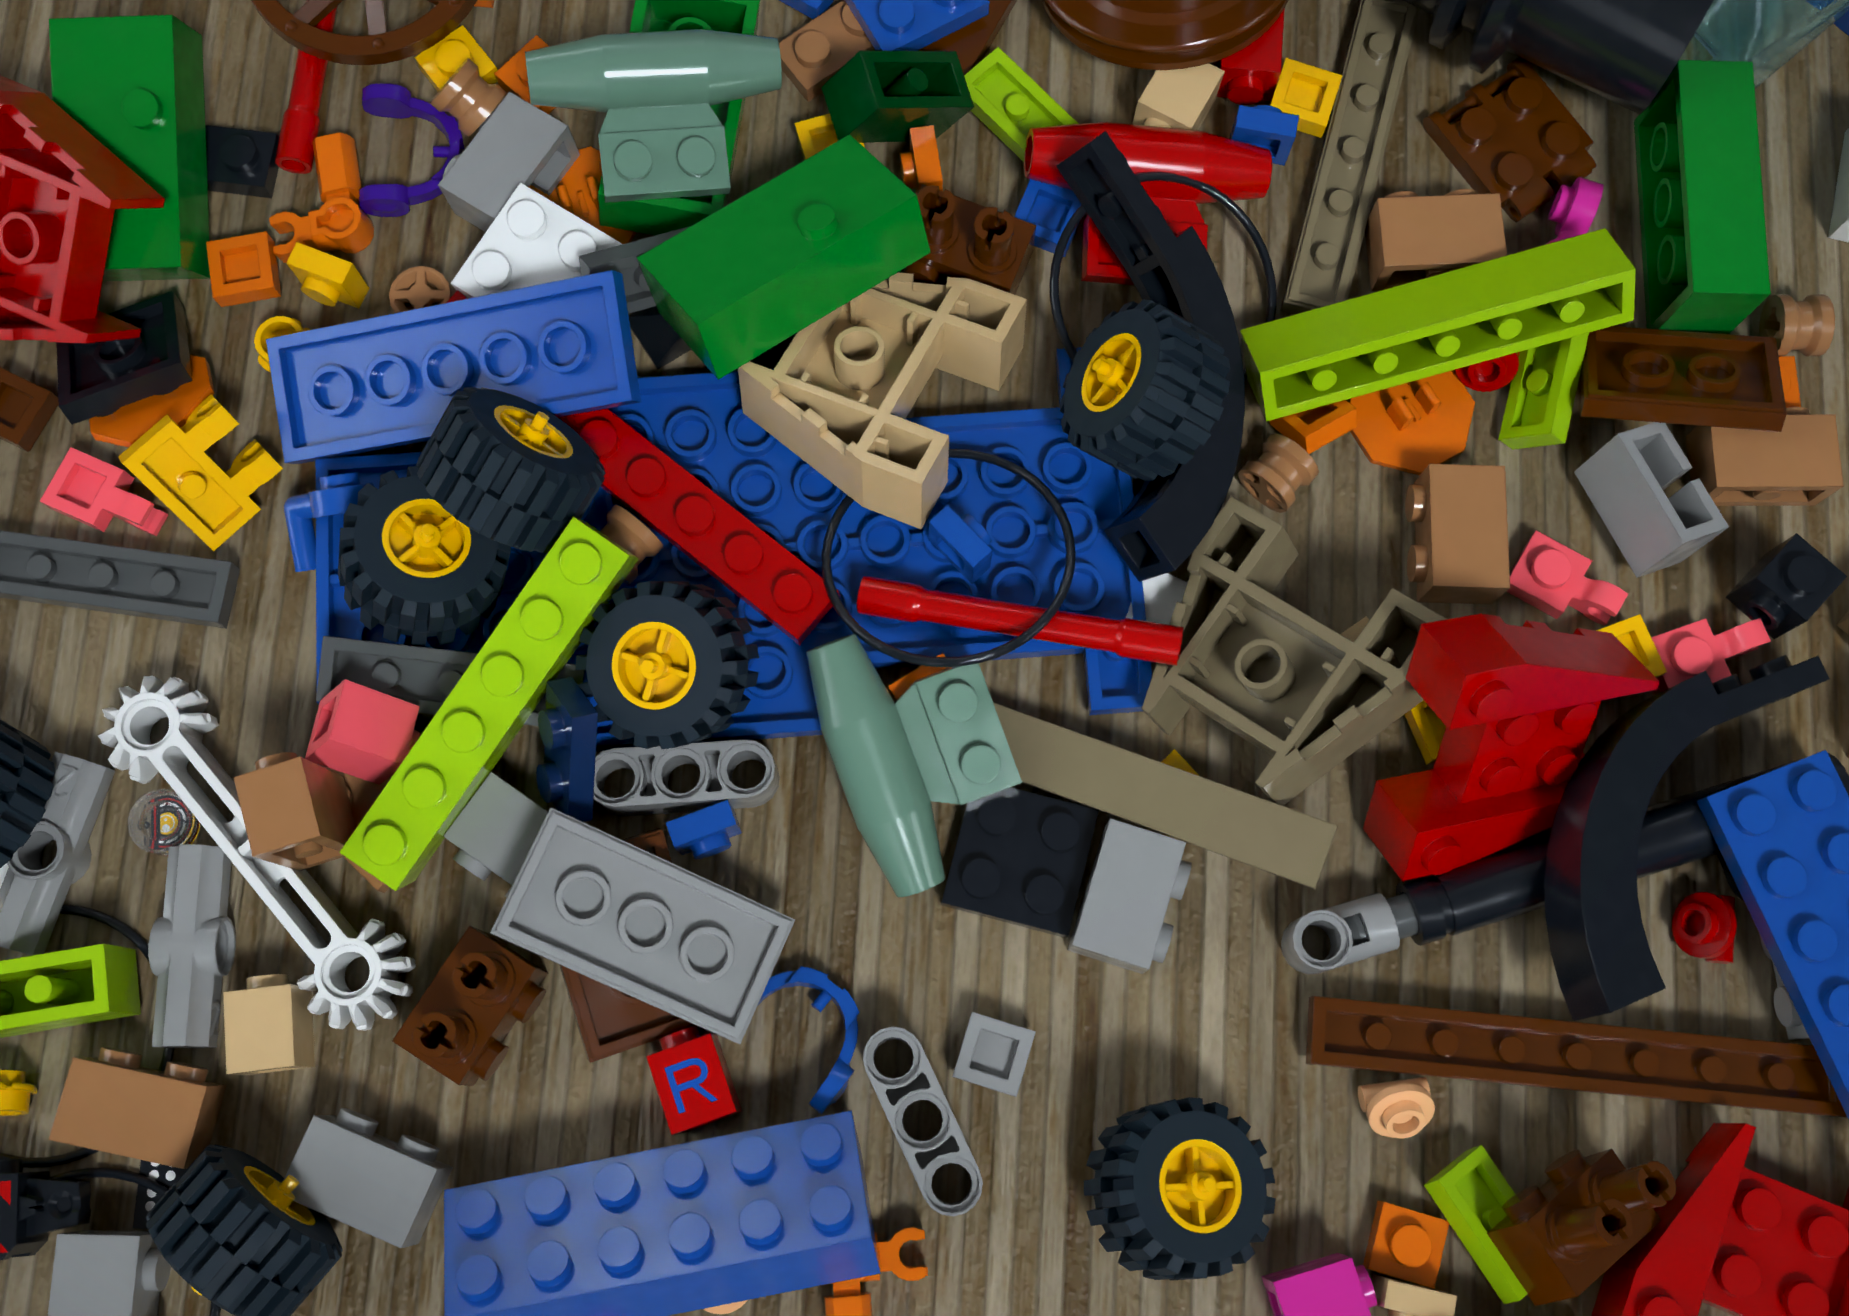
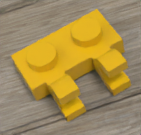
M210 394L193 410L185 425L180 427L167 414L120 454L118 458L130 472L207 546L215 551L261 510L249 495L272 479L283 468L255 439L236 456L231 468L227 472L205 452L216 441L222 439L239 425L237 420Z

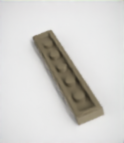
M1403 0L1359 1L1341 71L1343 76L1326 129L1281 311L1299 314L1348 300L1420 8Z
M993 702L1023 783L1316 890L1338 825Z

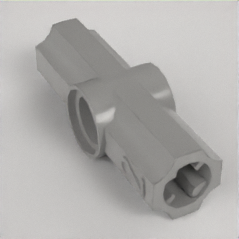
M58 752L54 753L51 761L54 763L55 774L50 782L54 786L51 797L44 807L46 811L40 823L34 827L28 841L7 862L9 868L0 888V947L29 955L44 954L71 884L82 878L90 866L92 854L88 840L115 773V770ZM55 840L57 844L56 857L50 865L43 868L41 864L42 851L48 843Z
M180 844L179 846L169 847L163 917L157 918L154 922L148 943L150 968L153 974L158 977L152 1047L216 1048L222 976H226L230 972L236 950L235 928L232 920L227 917L231 860L219 846Z

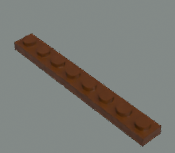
M1320 996L1309 997L1306 1064L1829 1117H1847L1813 1045Z

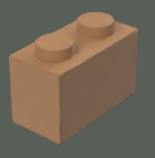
M1459 189L1443 196H1418V194L1411 191L1395 192L1384 198L1377 199L1365 228L1371 291L1385 290L1507 256L1500 193L1479 194L1473 189Z
M1804 407L1786 408L1787 415L1781 432L1697 426L1686 435L1688 461L1693 467L1689 470L1690 481L1699 478L1716 506H1816L1844 487L1836 414H1810L1809 409Z
M1429 464L1414 484L1408 486L1405 500L1406 519L1408 522H1415V545L1412 544L1408 551L1407 576L1409 582H1417V602L1493 604L1510 589L1505 466Z
M284 752L261 758L255 762V771L233 777L252 857L298 871L345 857L339 852L356 829V824L343 776L301 756L297 757V754L294 752Z
M101 1047L98 1057L72 1058L48 1140L187 1169L211 1143L227 1085L205 1081L208 1069L204 1067L167 1061L165 1070L159 1071L141 1067L142 1054L122 1049Z

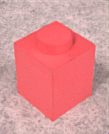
M344 679L320 700L305 759L380 785L396 772L421 736L419 731L414 730L420 706Z

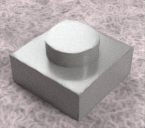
M971 1012L952 1077L1017 1097L1036 1031Z

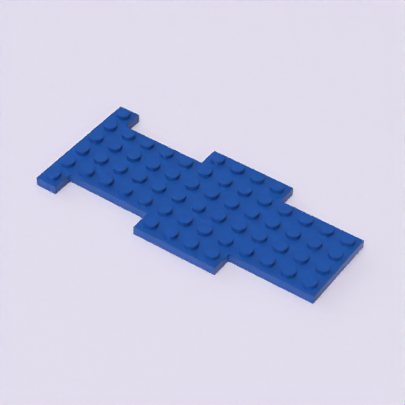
M1077 347L1075 349L1076 351H1078V349L1081 350L1082 347ZM1065 348L1057 349L1055 356L1059 404L1065 393L1063 385L1066 375L1070 372L1073 365ZM732 371L719 380L713 373L638 378L641 402L608 408L823 578L822 548L824 537L835 510L847 494L743 413L738 371ZM1060 407L906 418V420L949 435V449H969L986 452L1016 463L1039 478L1056 496L1071 524L1076 551L1072 583L1064 602L1059 608L1060 611L1121 620L1126 618L1132 602L1133 619L1146 621L1143 582L1138 581L1104 532L1127 509L1134 499L1132 476L1073 446L1067 440L1068 434L1063 432L1061 420L1064 414L1060 412ZM422 452L315 459L316 491L321 490L320 477L355 472L359 473L360 484L374 483V487L379 489L380 475L394 470L399 478L407 477L408 467L416 466ZM949 458L948 483L922 529L866 509L854 501L840 521L831 551L833 581L836 589L839 590L840 599L852 618L868 633L882 642L909 653L937 657L944 653L945 657L973 655L1001 646L1018 636L927 621L907 622L859 614L857 612V597L863 576L919 584L931 590L1048 608L1061 585L1066 562V547L1062 527L1058 517L1043 495L1023 478L1009 470L987 462L965 458ZM600 487L581 520L586 521L600 531L606 525L607 512L614 505H618L640 520L663 544V548L656 556L645 557L638 565V576L630 585L622 583L617 591L622 588H637V583L648 581L689 582L691 585H705L715 589L714 597H727L737 606L732 612L733 617L746 618L752 631L743 635L746 645L757 644L759 658L748 659V670L759 672L756 686L745 688L743 692L751 700L743 712L731 715L735 722L727 729L712 733L711 738L695 743L823 735L820 728L806 651L838 638L854 634L842 621L834 607L828 611L806 639L798 645ZM946 505H949L960 518L965 514L974 517L984 527L992 540L988 545L992 549L990 568L973 584L928 540L929 521ZM344 514L316 518L317 686L323 636L395 643L383 638V625L378 623L370 630L361 623V607L350 610L344 599L345 586H340L338 576L340 528H343ZM511 547L501 595L498 596L495 609L488 619L481 616L478 629L467 636L459 628L456 629L454 642L440 645L437 636L427 637L426 647L479 653L548 553L534 550L529 552ZM613 599L608 604H614ZM596 621L592 627H597L599 623ZM400 634L396 644L411 645L412 636ZM858 637L875 669L920 666L888 656ZM1030 639L1015 650L992 659L1003 660L1083 654L1089 715L1143 712L1142 706L1152 679L1151 662L1125 658L1109 651ZM581 642L567 663L576 664V655L587 654L589 645ZM587 697L593 707H595L597 703L594 697ZM612 720L597 722L596 751L636 747L633 746L634 737L619 740L608 733L613 724Z

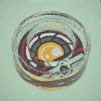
M157 789L144 794L135 802L128 817V831L133 842L139 848L160 856H168L169 847L179 846L180 844H192L199 833L201 824L176 792L169 789Z

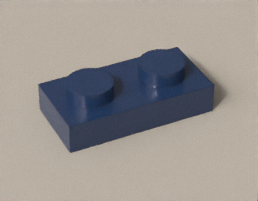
M573 677L547 681L546 709L540 710L538 714V727L544 744V763L537 766L536 778L539 792L546 803L552 802L558 811L579 821L586 822L592 820L598 712Z

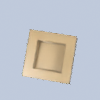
M1373 1274L1372 1284L1377 1298V1305L1389 1309L1388 1316H1454L1457 1301L1456 1295L1439 1289H1432Z

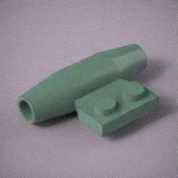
M706 29L601 34L525 52L531 105L607 113L598 134L605 203L729 194L731 185L725 129L711 106L780 90L782 86L780 48L778 39L774 37Z
M856 634L838 638L806 651L821 732L856 826L897 897L914 895L940 884L945 880V873L931 801L963 805L1022 783L979 663L950 667L917 679L894 702Z

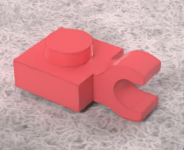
M70 447L40 499V502L50 509L102 532H105L114 516L139 530L157 537L168 517L167 513L154 508L155 504L127 492L135 478L125 470Z
M1537 530L1527 541L1510 571V589L1506 591L1555 619H1558L1564 613L1567 606H1570L1590 620L1604 626L1608 623L1611 616L1615 617L1628 596L1627 592L1614 584L1585 577L1584 575L1592 560Z
M1705 618L1651 637L1667 670V673L1657 678L1660 681L1658 689L1662 692L1704 671L1707 672L1712 683L1732 676L1726 660L1759 649L1758 646L1771 642L1761 618L1738 625L1717 635H1713Z

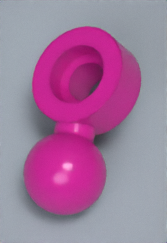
M1578 177L1572 187L1561 185L1548 216V220L1557 222L1555 228L1557 238L1546 244L1588 232L1602 198L1603 184Z

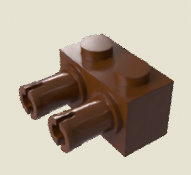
M922 184L917 198L931 253L899 272L914 274V282L946 285L947 277L967 278L1015 295L1033 253L1036 225L1015 218L1005 210L1001 213L996 207H985L957 197L947 189L941 191L939 186Z
M469 926L392 1042L458 1085L474 1086L479 1078L487 1081L498 1069L508 1052V1046L502 1042L518 1020L521 1023L527 1022L542 1002L546 989L540 985L548 973L486 932Z
M1613 1149L1584 1157L1580 1150H1574L1560 1157L1545 1169L1544 1172L1549 1180L1540 1188L1535 1185L1524 1189L1502 1206L1507 1216L1489 1230L1487 1234L1535 1306L1578 1297L1661 1221L1654 1208L1666 1205V1201L1672 1200L1676 1193L1675 1179L1671 1171L1664 1164L1658 1161H1650L1626 1169Z

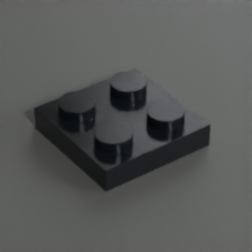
M174 291L108 314L141 328L140 338L95 343L56 342L59 408L72 425L92 417L108 416L122 406L153 395L168 394L176 390L180 385L193 381L185 309Z
M1012 787L967 803L941 905L1067 938L1099 810Z

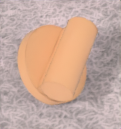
M1426 1077L1358 1086L1360 1107L1363 1112H1366L1372 1130L1381 1136L1399 1139L1412 1137L1418 1134L1433 1118L1435 1105Z

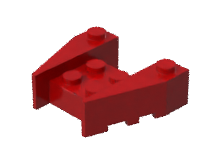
M1 75L0 340L95 343L140 338L141 328L97 310L115 209L163 208L165 198L45 93Z
M1482 613L1421 624L1406 679L1444 723L1446 729L1433 769L1376 780L1363 830L1401 881L1429 875L1445 874L1552 827L1565 788L1576 771L1580 760L1585 755L1583 750L1601 701L1657 690L1660 681L1612 633L1576 628L1573 634L1552 631L1545 623L1526 620L1523 626L1506 624L1500 616Z
M1713 1123L1685 1160L1688 1164L1675 1180V1196L1672 1200L1666 1201V1205L1654 1208L1661 1221L1605 1272L1591 1316H1698L1702 1302L1734 1316H1849V1186L1843 1206L1840 1207L1744 1167L1756 1127L1747 1123Z

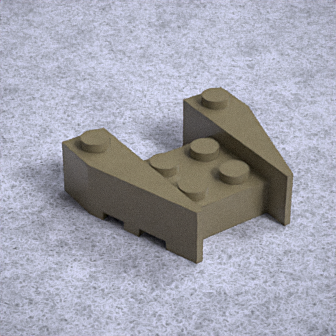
M1231 496L1215 518L1209 531L1192 553L1187 568L1190 577L1182 601L1176 602L1169 623L1170 625L1184 627L1178 665L1156 664L1142 710L1164 733L1170 736L1192 705L1272 756V759L1255 783L1271 802L1284 806L1423 701V698L1406 679L1419 629L1423 623L1446 620L1447 618L1392 588L1355 642H1352L1271 594L1299 553L1283 525Z

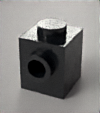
M1796 533L1764 554L1726 598L1751 620L1761 618L1768 635L1776 639L1807 622L1847 576Z

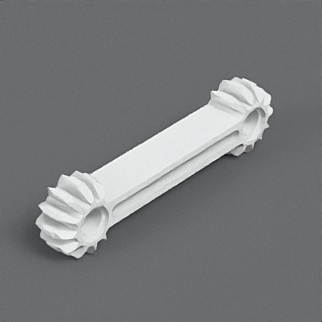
M143 676L140 693L129 686L119 687L120 697L124 702L119 710L114 707L102 709L104 717L115 722L114 727L98 735L102 744L114 748L107 760H109L113 767L119 770L129 769L130 779L142 784L149 783L159 772L315 964L314 974L303 976L298 980V987L306 991L318 990L307 1006L310 1013L321 1015L329 1011V1026L335 1029H344L352 1019L357 1030H371L375 1020V1012L385 1019H393L397 1015V1009L390 996L395 994L409 997L413 993L412 986L398 981L400 973L410 972L416 967L413 958L395 957L403 949L406 939L398 933L385 936V923L373 918L364 925L358 934L306 869L298 871L252 857L235 782L202 743L203 734L219 726L216 717L209 713H203L210 703L206 695L197 690L189 692V684L177 677H170L163 684L162 680L155 676ZM168 717L169 729L167 734L159 742L151 744L150 732L152 727L160 719ZM189 761L235 817L232 821L228 822L187 772ZM286 878L331 935L329 945L280 887L279 884L283 879ZM364 956L370 968L369 978L362 988L352 992L346 985L345 972L348 965L354 959Z

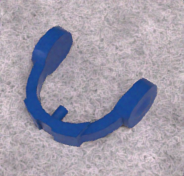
M800 966L798 970L783 972L769 978L758 1005L769 995L782 988L803 986L814 988L821 992L811 1004L817 1011L822 1012L830 1000L838 1007L844 1020V1044L826 1080L809 1102V1105L822 1115L831 1104L840 1098L855 1071L849 1064L857 1044V1017L860 1012L849 992L845 988L842 990L829 980L827 974Z

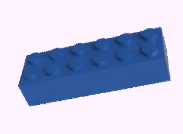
M852 1110L444 1190L445 1316H669L881 1274L861 1147Z

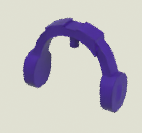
M376 83L362 89V106L365 112L379 117L404 119L414 116L428 120L435 124L446 136L450 146H433V156L447 158L442 169L425 183L410 187L400 184H374L360 188L359 206L364 213L377 217H400L410 212V205L432 200L442 194L438 184L443 179L446 166L453 157L462 154V149H465L462 134L453 116H448L445 112H439L428 102L413 98L411 91L403 86Z

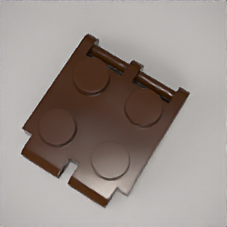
M1521 57L1510 62L1507 65V72L1486 86L1476 84L1465 92V99L1441 114L1438 111H1434L1423 119L1426 132L1470 187L1479 194L1500 193L1501 207L1514 222L1520 221L1550 201V197L1554 195V192L1557 194L1561 185L1571 187L1578 177L1585 178L1596 167L1594 159L1587 152L1594 141L1528 61ZM1510 84V86L1507 89H1505L1495 97H1492L1493 94H1495L1496 92L1500 91L1501 89ZM1463 114L1461 119L1457 120L1451 125L1449 124L1450 122H1452L1453 120H1455Z

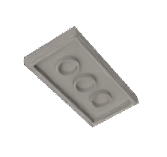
M550 808L490 934L732 1042L741 1044L795 919L556 809Z

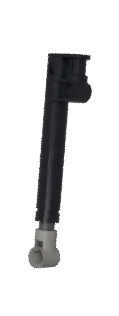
M1828 753L1849 795V775L1841 762L1835 756ZM1791 763L1648 806L1638 845L1637 879L1717 854L1729 886L1734 894L1744 901L1697 801ZM1550 836L1493 853L1442 875H1429L1428 877L1398 882L1396 896L1385 899L1381 893L1377 892L1325 909L1312 911L1291 922L1284 930L1281 940L1282 954L1287 963L1296 971L1308 975L1319 974L1397 950L1400 946V940L1410 936L1417 945L1421 946L1444 939L1446 934L1457 935L1544 908V880ZM1309 925L1320 927L1330 939L1331 947L1325 960L1312 958L1303 948V931Z

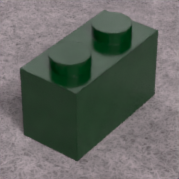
M859 51L821 87L838 141L850 134L859 143L910 142V128L934 125L937 139L974 108L956 51Z

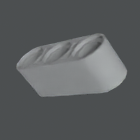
M752 740L691 743L662 750L660 746L649 749L641 747L613 748L602 751L595 758L593 799L604 810L618 816L695 812L725 800L730 802L733 809L753 808L764 805L773 798L779 787L780 776L775 760L769 750L764 745ZM749 759L757 760L766 766L765 776L757 786L743 789L732 783L733 771L742 761ZM684 764L697 766L700 769V779L695 788L686 793H674L669 790V776L675 768ZM621 768L634 771L635 781L630 792L618 798L605 795L604 785L609 774Z
M888 1027L880 1029L867 1042L864 1048L863 1062L866 1073L924 1199L933 1210L947 1216L965 1214L976 1205L982 1193L983 1181L976 1161L918 1039L904 1028ZM891 1039L901 1040L908 1044L914 1057L910 1070L898 1078H888L880 1074L874 1061L878 1047ZM919 1100H926L935 1104L942 1116L939 1132L933 1138L924 1141L916 1140L909 1136L903 1125V1114L906 1108ZM948 1163L959 1164L966 1168L971 1179L970 1190L962 1200L954 1203L944 1202L939 1199L933 1192L931 1185L932 1177L936 1170Z

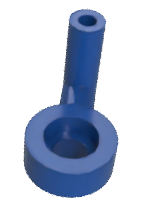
M358 472L320 477L321 490L291 496L286 500L284 513L295 572L316 569V536L312 518L345 514L350 503L357 505L358 492L367 485L360 484Z

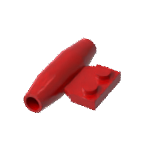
M1096 122L1030 128L1027 135L1024 154L1025 177L1069 190L1072 189L1056 166L1105 131L1118 150L1125 156L1134 174L1167 172L1185 176L1217 188L1233 201L1264 198L1271 181L1272 155L1269 149L1200 130ZM1167 181L1141 182L1153 203L1160 209L1164 220L1174 235L1193 226L1207 250L1208 225L1204 223L1196 204L1219 201L1185 184ZM1087 215L1083 222L1081 281L1134 285L1090 216Z

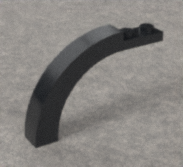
M1105 131L1056 167L1125 268L1142 300H1152L1157 304H1161L1213 335L1224 346L1225 351L1223 355L1229 358L1230 371L1225 379L1230 381L1229 392L1221 405L1224 407L1219 421H1215L1211 428V436L1204 446L1200 444L1195 450L1194 457L1185 465L1179 463L1174 473L1164 478L1157 475L1154 480L1144 481L1140 491L1127 509L1104 530L1140 582L1175 571L1197 548L1213 525L1226 499L1236 471L1243 436L1245 379L1241 346L1234 316L1221 279L1206 248L1193 226L1174 235L1164 220L1160 209L1153 203L1129 167L1125 156L1118 150Z
M1787 655L1773 659L1750 669L1749 672L1753 681L1744 685L1741 684L1737 674L1712 683L1707 672L1704 671L1643 700L1621 715L1596 739L1580 760L1576 771L1565 788L1555 814L1547 848L1544 880L1545 918L1550 952L1558 982L1573 1021L1612 1013L1666 989L1648 945L1641 918L1637 888L1638 845L1643 820L1651 797L1665 771L1693 740L1710 728L1829 680L1830 678L1819 656L1793 666Z

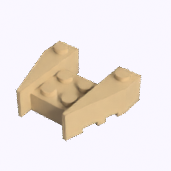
M897 272L889 277V280L882 281L797 332L774 370L751 361L739 367L738 375L743 413L862 507L922 529L948 483L949 435L906 420V417L935 368L999 391L1023 349L1027 299L972 279L947 277L946 285L914 282V274Z

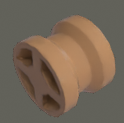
M468 58L442 86L430 104L439 112H449L457 119L458 129L469 137L494 111L507 92L498 84H488L479 76L478 66Z
M425 266L412 267L400 273L393 281L389 292L390 306L395 313L429 307L433 302H436L438 305L444 304L454 293L443 274L434 268Z
M1787 294L1772 295L1765 302L1761 312L1759 336L1776 338L1778 356H1785L1791 350H1799L1804 356L1824 355L1833 340L1835 330L1834 306L1830 298L1824 294H1812L1806 296L1803 301H1795Z
M1271 434L1261 447L1262 455L1258 460L1248 461L1241 468L1238 476L1244 488L1256 500L1273 511L1284 513L1295 502V491L1300 486L1310 485L1317 477L1319 470L1314 459L1299 444L1286 436Z
M614 505L607 512L606 525L600 532L639 558L623 581V583L630 585L638 576V565L645 557L656 556L663 548V544L649 528L624 508Z

